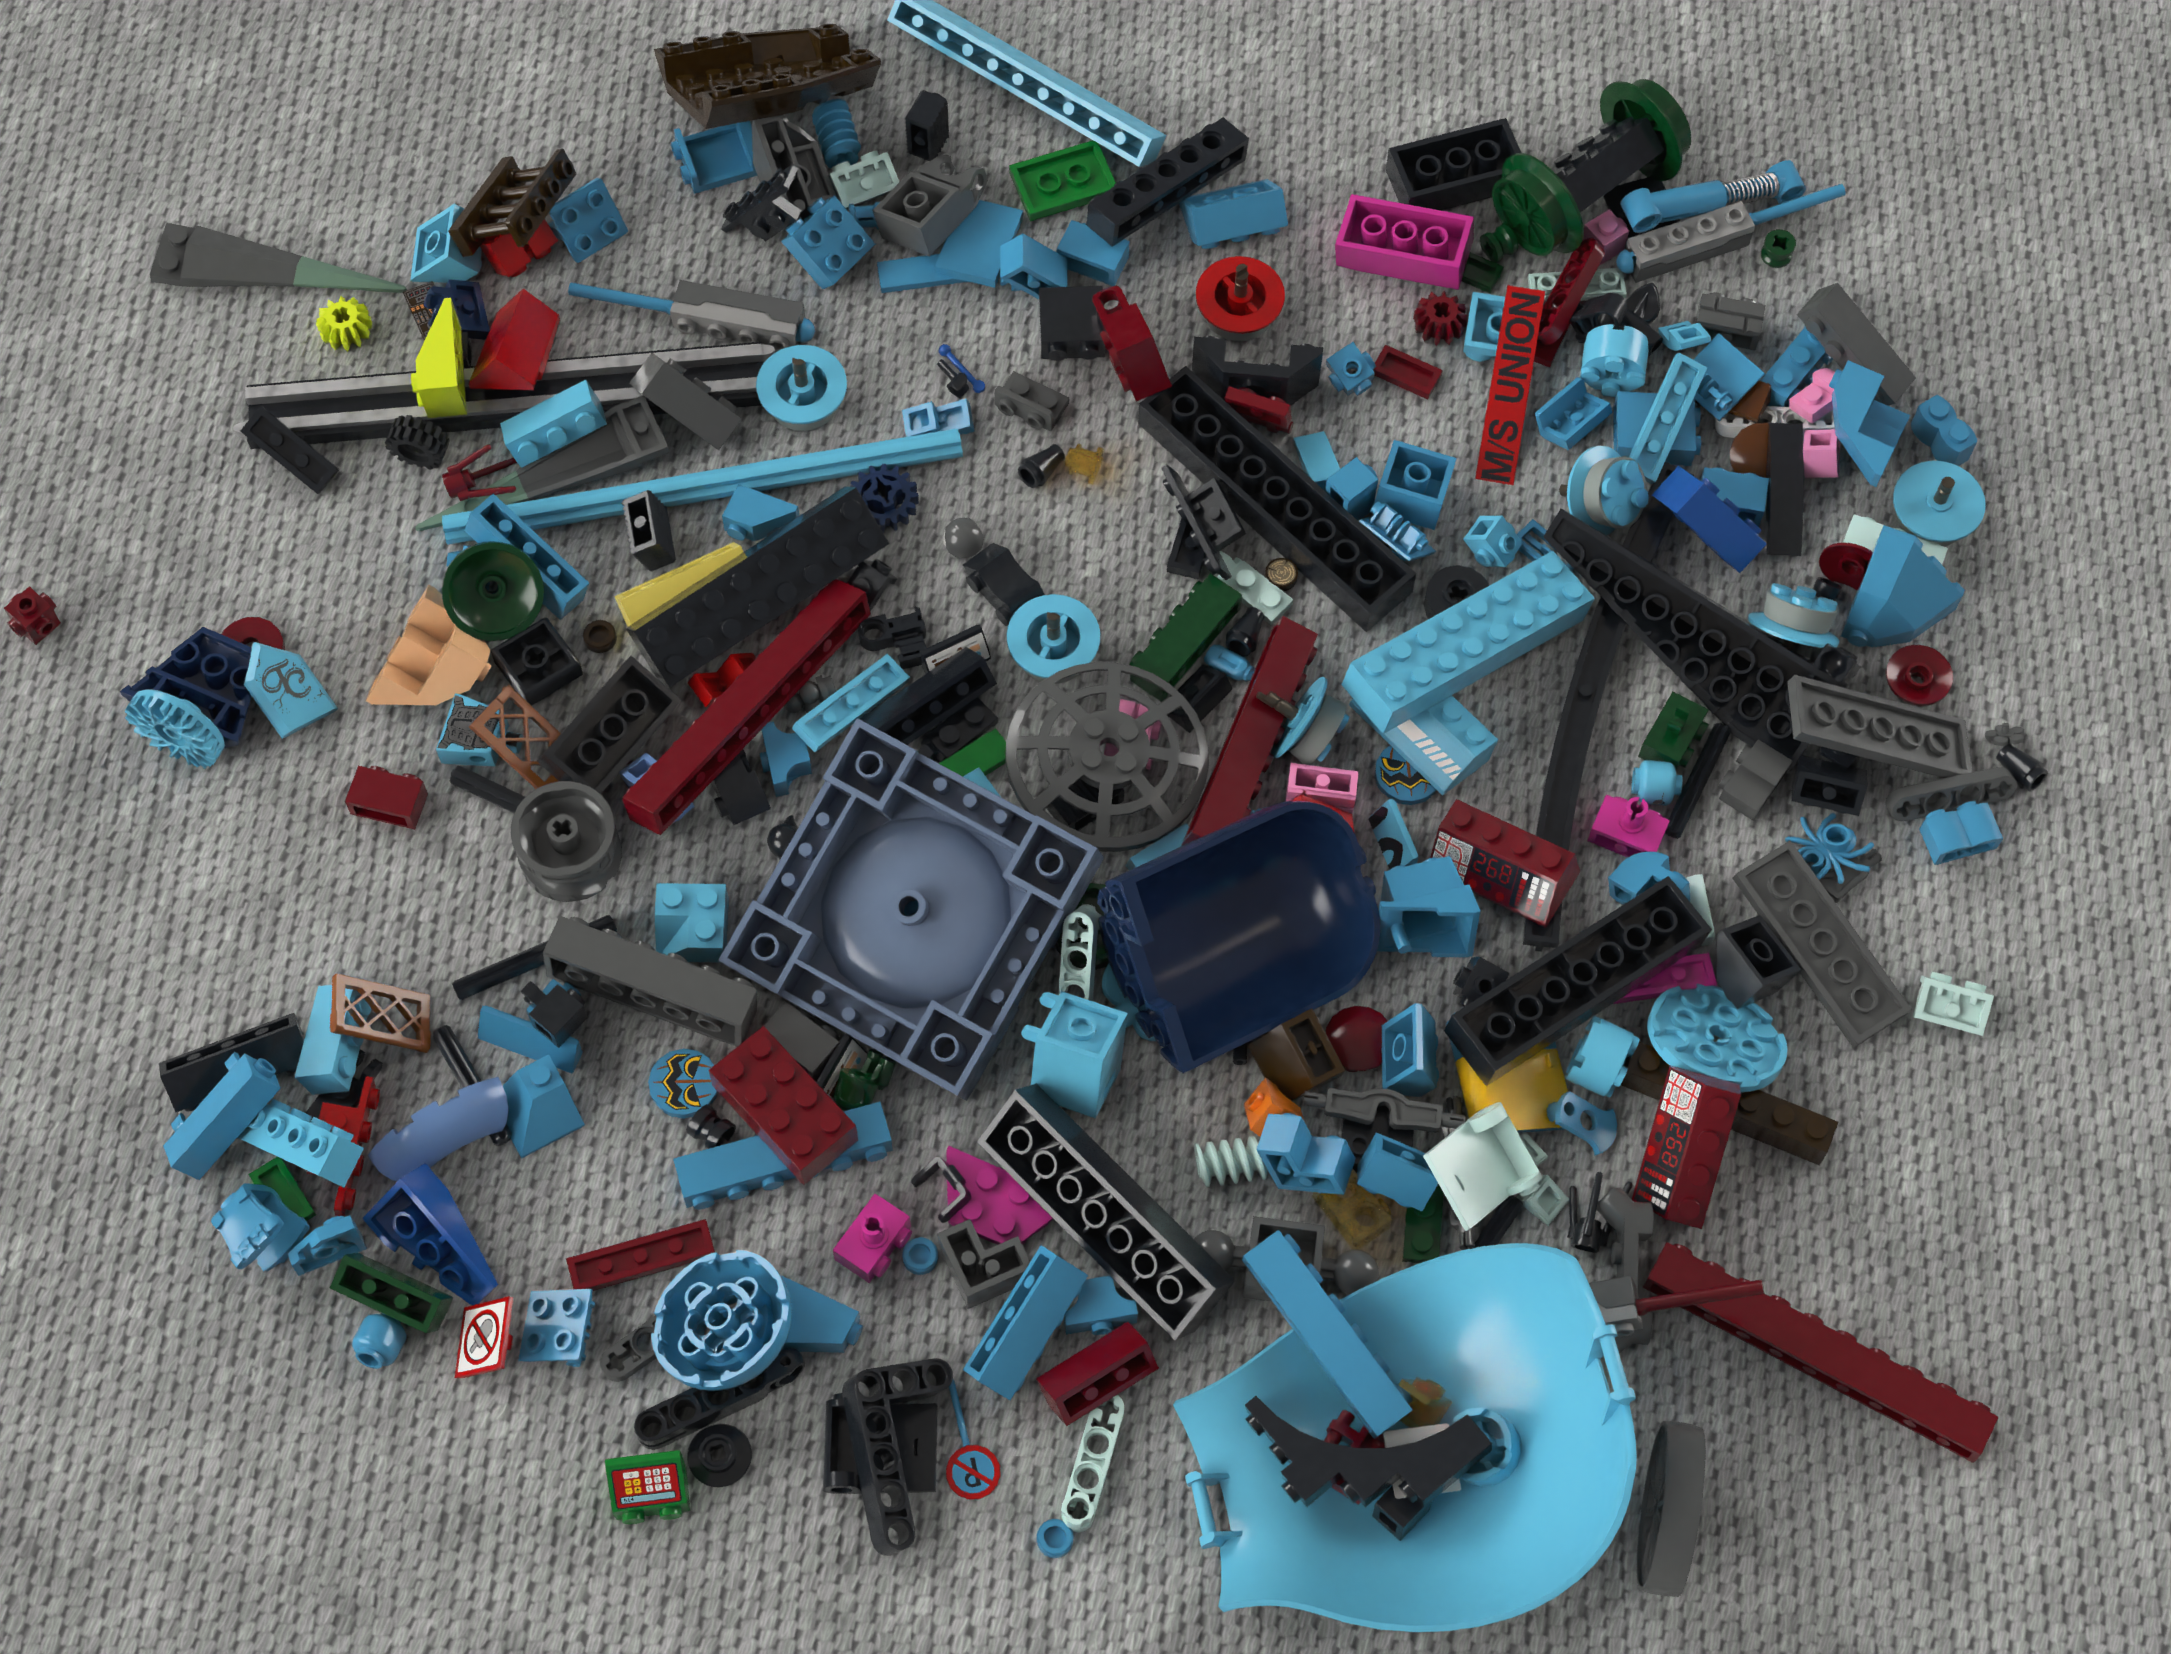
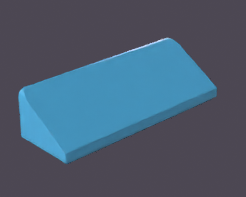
M486 1005L481 1008L478 1039L534 1060H539L549 1054L556 1068L571 1074L574 1072L583 1054L578 1039L569 1037L558 1048L538 1032L530 1021Z

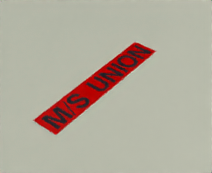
M1507 285L1475 479L1514 485L1545 291Z

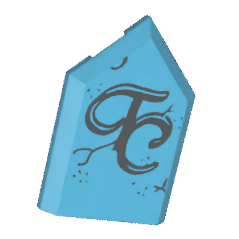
M253 642L244 686L282 739L338 710L301 655Z

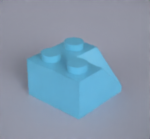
M657 883L655 901L656 951L668 955V953L678 954L684 957L687 962L721 963L718 960L727 946L729 896L726 884Z

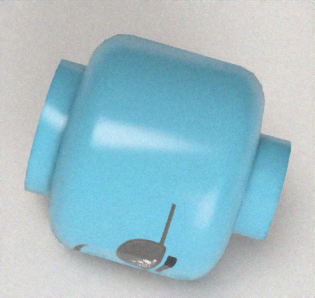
M1644 760L1639 768L1634 767L1631 793L1640 797L1638 800L1640 803L1644 799L1648 804L1667 806L1672 802L1674 795L1681 794L1682 775H1676V768L1671 762Z

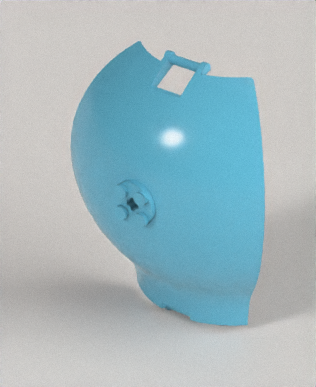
M1510 1243L1458 1251L1391 1274L1339 1300L1345 1308V1311L1342 1313L1343 1317L1350 1326L1353 1323L1359 1326L1368 1340L1364 1343L1372 1356L1378 1353L1390 1369L1386 1373L1394 1385L1400 1383L1413 1400L1409 1403L1413 1410L1386 1431L1445 1423L1451 1426L1468 1414L1492 1442V1451L1459 1478L1461 1490L1441 1493L1432 1500L1427 1514L1401 1541L1372 1517L1375 1503L1386 1491L1367 1507H1364L1362 1503L1359 1505L1353 1503L1349 1498L1332 1487L1308 1507L1301 1500L1294 1503L1281 1487L1285 1483L1281 1471L1290 1463L1287 1461L1282 1465L1270 1451L1269 1446L1273 1443L1266 1434L1263 1433L1258 1436L1246 1422L1245 1418L1249 1414L1245 1404L1257 1396L1276 1416L1299 1431L1323 1441L1328 1434L1326 1429L1333 1419H1337L1342 1410H1347L1355 1416L1354 1421L1350 1425L1351 1428L1360 1432L1364 1426L1293 1329L1279 1337L1232 1373L1193 1394L1176 1400L1173 1404L1191 1441L1202 1473L1197 1471L1188 1473L1185 1479L1187 1486L1192 1487L1202 1536L1199 1538L1201 1548L1220 1547L1221 1593L1218 1607L1223 1612L1252 1606H1280L1308 1611L1349 1624L1405 1632L1453 1631L1480 1627L1516 1617L1536 1609L1559 1596L1578 1582L1597 1563L1610 1546L1623 1522L1631 1499L1636 1472V1439L1630 1403L1636 1399L1634 1389L1629 1388L1615 1341V1337L1618 1336L1615 1325L1605 1324L1595 1296L1578 1260L1571 1254L1545 1245ZM1603 1356L1605 1358V1362L1614 1389V1392L1610 1393L1607 1379L1600 1360ZM1345 1442L1339 1443V1445L1351 1447ZM1220 1483L1231 1531H1216L1206 1485L1213 1486Z

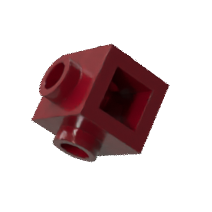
M30 586L22 593L15 595L9 604L4 607L10 618V621L7 622L8 626L20 638L25 635L35 645L61 624L54 612L57 606L53 600L44 592L38 595Z

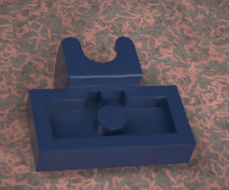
M448 280L446 287L433 286L428 290L424 306L433 309L432 317L428 321L429 326H432L444 298H451L461 326V332H468L470 339L486 340L490 329L479 282Z

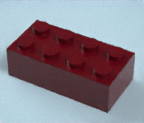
M764 1026L708 1070L712 1086L803 1185L858 1141L856 1125Z

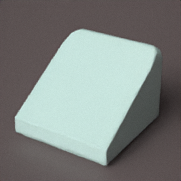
M1542 1175L1543 1178L1538 1182L1540 1185L1539 1189L1524 1197H1521L1519 1194L1516 1198L1522 1201L1524 1208L1549 1226L1570 1199L1548 1175Z

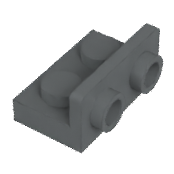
M1015 371L1012 372L1003 387L997 386L994 391L995 405L1002 413L1008 416L1015 414L1025 419L1032 428L1038 430L1044 428L1051 432L1069 404V397Z

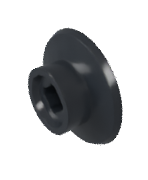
M713 1424L699 1431L692 1439L687 1453L688 1466L694 1477L701 1483L711 1487H726L736 1483L745 1475L752 1459V1449L746 1435L738 1428L728 1424ZM724 1448L726 1457L713 1461L711 1454L713 1449Z

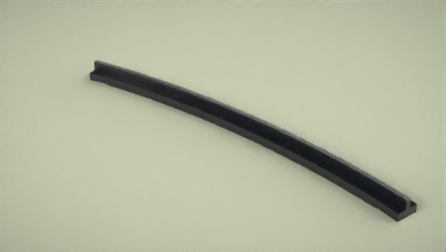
M1667 462L1664 463L1656 482L1652 484L1648 491V504L1643 508L1637 521L1631 525L1622 544L1649 562H1652L1674 516V513L1668 507L1652 496L1656 489L1677 468ZM1601 596L1588 628L1561 714L1547 771L1535 834L1568 851L1582 773L1595 719L1609 671L1626 622L1617 615ZM1562 902L1547 927L1525 918L1523 945L1535 946V951L1542 952L1543 947H1558Z

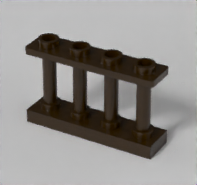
M557 149L543 167L520 170L513 156L503 157L448 230L463 257L474 255L486 237L511 234L518 247H523L528 243L576 176L574 166L564 149ZM534 181V182H533L532 184H530V185H525L526 182ZM520 199L518 203L511 204L513 200ZM507 218L504 222H498L499 219Z

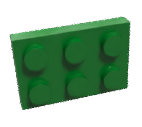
M1094 140L1009 165V174L1030 222L1087 205L1095 196L1102 195L1116 184L1099 143Z

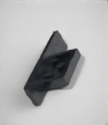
M792 164L785 170L779 169L769 181L763 180L752 193L747 191L739 202L730 203L724 211L723 218H725L721 230L727 233L739 224H742L754 236L766 242L797 221L801 210L781 195L788 191L798 167Z
M1166 464L1161 468L1166 477L1163 480V484L1172 497L1176 496L1179 502L1176 509L1181 518L1186 523H1190L1193 529L1190 532L1192 540L1199 549L1203 548L1207 556L1203 558L1206 567L1212 575L1218 574L1225 580L1230 579L1232 575L1219 551L1244 536L1246 532L1219 481L1213 478L1189 494L1179 474Z

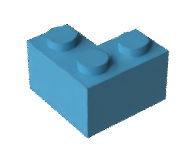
M1284 1113L1283 1115L1268 1114L1256 1149L1278 1189L1344 1195L1356 1159L1346 1139L1333 1135L1327 1137L1312 1136L1303 1118L1292 1113Z

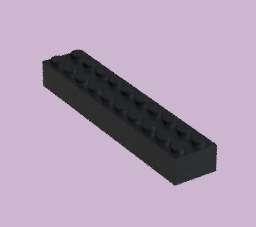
M1187 366L1183 367L1169 379L1172 387L1148 396L1139 403L1138 424L1203 484L1213 478L1219 481L1235 513L1283 557L1294 562L1297 569L1364 631H1369L1413 593L1416 573Z

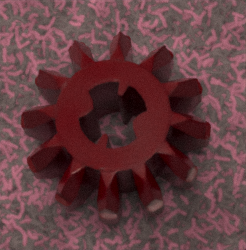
M1445 291L1441 296L1431 292L1428 295V299L1421 298L1418 302V308L1414 311L1413 319L1416 333H1423L1422 338L1424 342L1432 337L1436 346L1440 343L1441 339H1444L1450 345L1453 337L1460 339L1463 335L1468 318L1465 314V304L1458 303L1457 295L1448 298Z

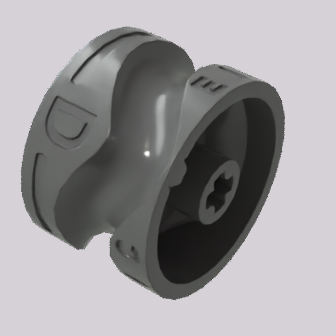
M571 781L546 784L527 795L518 805L513 815L511 840L519 865L526 881L542 896L562 902L588 899L606 888L608 880L616 876L622 859V846L608 802L593 788Z

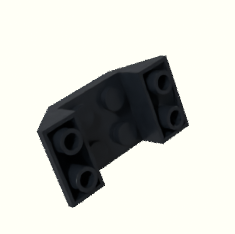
M1194 336L1192 372L1224 401L1229 386L1236 389L1245 387L1253 390L1257 395L1266 398L1271 396L1281 398L1291 406L1319 386L1323 347H1314L1310 344L1291 345L1288 367L1275 363L1263 365L1240 360L1234 362L1225 361L1226 339H1219L1214 336Z

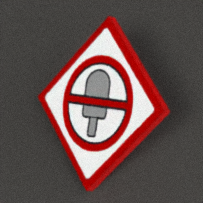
M508 1296L464 1307L455 1378L462 1379L505 1368L507 1350H511L513 1336L509 1334L513 1297Z

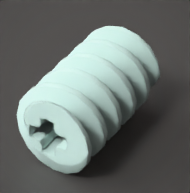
M1249 1136L1246 1147L1240 1138H1235L1232 1149L1227 1140H1221L1218 1151L1213 1142L1210 1141L1206 1143L1204 1153L1199 1144L1195 1143L1194 1152L1197 1172L1205 1186L1210 1187L1212 1176H1216L1220 1186L1224 1185L1226 1175L1230 1174L1234 1184H1237L1240 1173L1243 1172L1248 1182H1252L1254 1171H1258L1262 1180H1266L1268 1170L1256 1150L1258 1146L1256 1138Z

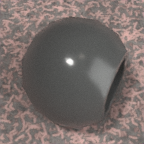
M957 518L945 527L943 543L948 552L953 556L969 558L975 556L982 549L984 536L977 524L970 518Z

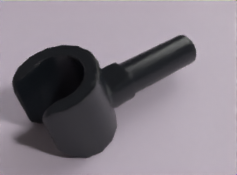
M943 359L939 360L937 365L951 380L947 384L948 390L960 399L969 390L966 375L963 373L957 374Z

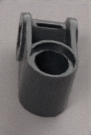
M1607 293L1586 301H1580L1569 321L1576 332L1575 338L1577 341L1585 343L1588 332L1598 326L1614 324L1613 329L1618 330L1628 310V304L1625 298L1617 293Z

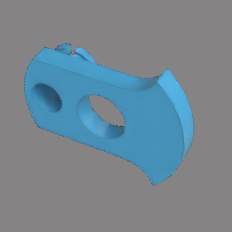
M1571 1091L1564 1093L1558 1102H1553L1547 1107L1548 1119L1551 1122L1555 1121L1556 1125L1561 1126L1589 1143L1594 1151V1156L1607 1151L1613 1144L1617 1133V1119L1613 1108L1603 1111ZM1582 1112L1587 1113L1591 1118L1592 1127L1590 1130H1586L1581 1124L1580 1116Z

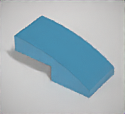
M966 398L938 407L931 401L902 410L906 437L958 428L960 434L975 432L971 406Z

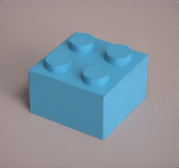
M1394 440L1374 504L1376 502L1386 503L1398 513L1396 517L1398 515L1403 516V521H1409L1412 524L1435 530L1457 458Z

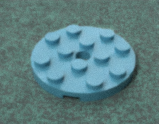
M1697 984L1696 989L1682 990L1680 986L1668 989L1656 999L1648 1017L1647 1031L1650 1041L1657 1053L1667 1064L1740 1084L1741 1092L1758 1090L1771 1084L1780 1074L1787 1058L1786 1039L1783 1033L1778 1034L1772 1026L1773 1018L1756 1003H1751L1737 1009L1727 999L1721 987ZM1713 1035L1718 1036L1721 1039H1718L1717 1042H1714Z

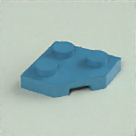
M350 1215L346 1217L336 1216L326 1220L323 1226L314 1229L288 1253L292 1267L300 1276L338 1261L346 1254L366 1250L367 1247Z

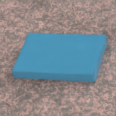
M979 200L974 210L945 240L935 264V273L995 288L1000 277V246L1016 237L1024 218L1023 210Z

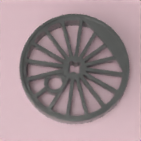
M1663 1421L1658 1428L1647 1470L1638 1535L1637 1584L1641 1591L1667 1597H1679L1686 1585L1697 1540L1704 1490L1706 1446L1702 1427L1677 1421Z

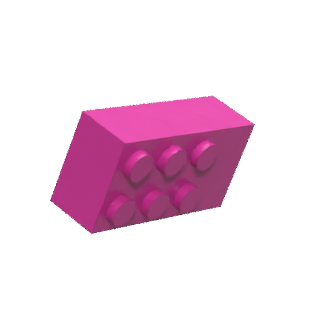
M1351 194L1335 243L1336 265L1356 271L1459 290L1474 240V217Z

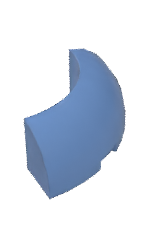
M499 1077L487 1079L457 1090L459 1096L448 1100L445 1104L439 1106L438 1102L434 1101L412 1114L411 1118L414 1122L403 1127L399 1133L396 1129H392L369 1152V1159L380 1173L390 1180L398 1181L401 1177L424 1163L431 1168L457 1149L482 1137L503 1131L507 1123L508 1104L506 1093Z

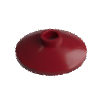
M1835 543L1827 546L1822 551L1819 558V566L1822 573L1829 580L1858 590L1873 552L1853 543Z
M1908 645L1897 650L1889 659L1886 666V680L1892 692L1904 702L1917 706H1928L1941 701L1949 693L1953 684V671L1948 660L1937 650L1924 645ZM1918 676L1922 679L1923 683H1917L1911 677Z

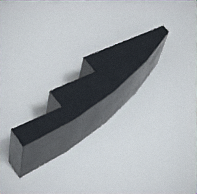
M1769 423L1766 478H1769L1766 505V521L1768 522L1767 555L1801 556L1804 496L1803 424Z

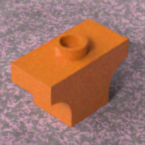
M1266 1077L1244 1103L1250 1130L1260 1137L1268 1114L1283 1115L1284 1113H1292L1303 1118L1301 1108L1288 1099L1278 1089L1277 1085Z

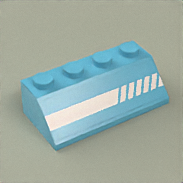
M1452 695L1382 734L1354 699L1349 703V706L1442 796L1484 765L1490 759L1498 742V739Z

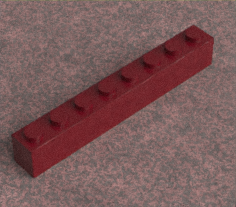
M1282 616L1271 630L1181 846L1250 815L1251 809L1247 808L1250 799L1254 800L1262 787L1263 782L1258 779L1261 772L1265 773L1273 760L1274 755L1270 753L1272 745L1276 746L1279 743L1285 730L1281 723L1284 718L1287 719V717L1276 711L1274 707L1271 708L1256 698V695L1259 691L1267 696L1272 691L1280 699L1282 698L1295 706L1296 701L1292 699L1295 691L1299 692L1307 677V674L1303 673L1305 665L1309 666L1318 650V648L1314 647L1318 636L1317 633L1285 616Z

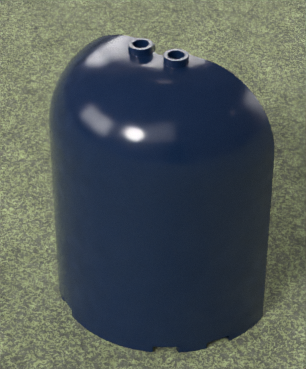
M1308 801L1276 803L1106 881V887L1099 890L1097 903L1104 912V916L1098 918L1106 955L1124 998L1128 997L1131 1003L1137 1007L1139 1012L1135 1014V1019L1148 1038L1154 1036L1157 1043L1163 1047L1160 1049V1054L1178 1071L1185 1073L1271 1031L1280 1024L1311 1008L1314 1010L1339 998L1355 987L1369 970L1375 958L1380 940V915L1374 897L1376 888L1370 877L1362 876L1361 865L1367 862L1366 854L1359 845L1356 835L1348 822L1336 811L1324 805Z

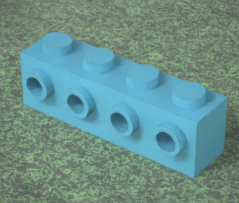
M273 1098L270 1104H266L237 1137L342 1187H345L364 1149L351 1142L353 1134L336 1126L333 1127L316 1117L312 1118V1116Z

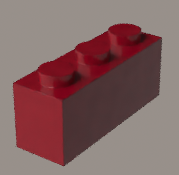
M1126 1322L1037 1377L1036 1380L1050 1408L1068 1426L1158 1370L1159 1367L1148 1342L1129 1322Z

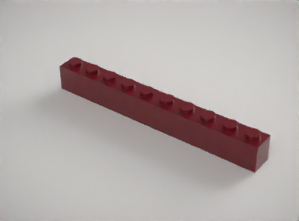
M838 579L833 580L820 590L810 604L798 613L797 617L777 635L776 639L756 657L751 665L736 677L735 681L721 696H718L713 704L692 723L691 727L678 740L672 743L656 763H653L648 771L627 790L622 800L629 819L662 835L858 629L860 623L871 615L866 592Z
M1666 1242L1643 1288L1660 1296L1749 1282L1750 1280L1744 1278L1736 1279L1725 1273V1269L1721 1265L1713 1261L1704 1262L1693 1256L1692 1251L1680 1244L1672 1245ZM1764 1293L1680 1307L1972 1463L1981 1456L1999 1418L1992 1414L1990 1408L1985 1404L1974 1400L1968 1401L1958 1396L1954 1388L1944 1383L1936 1384L1924 1378L1923 1373L1915 1367L1909 1365L1901 1366L1890 1360V1356L1886 1352L1873 1347L1869 1349L1858 1343L1852 1334L1843 1330L1835 1331L1824 1325L1823 1320L1811 1313L1803 1314L1791 1308V1304L1782 1297L1776 1295L1769 1296Z

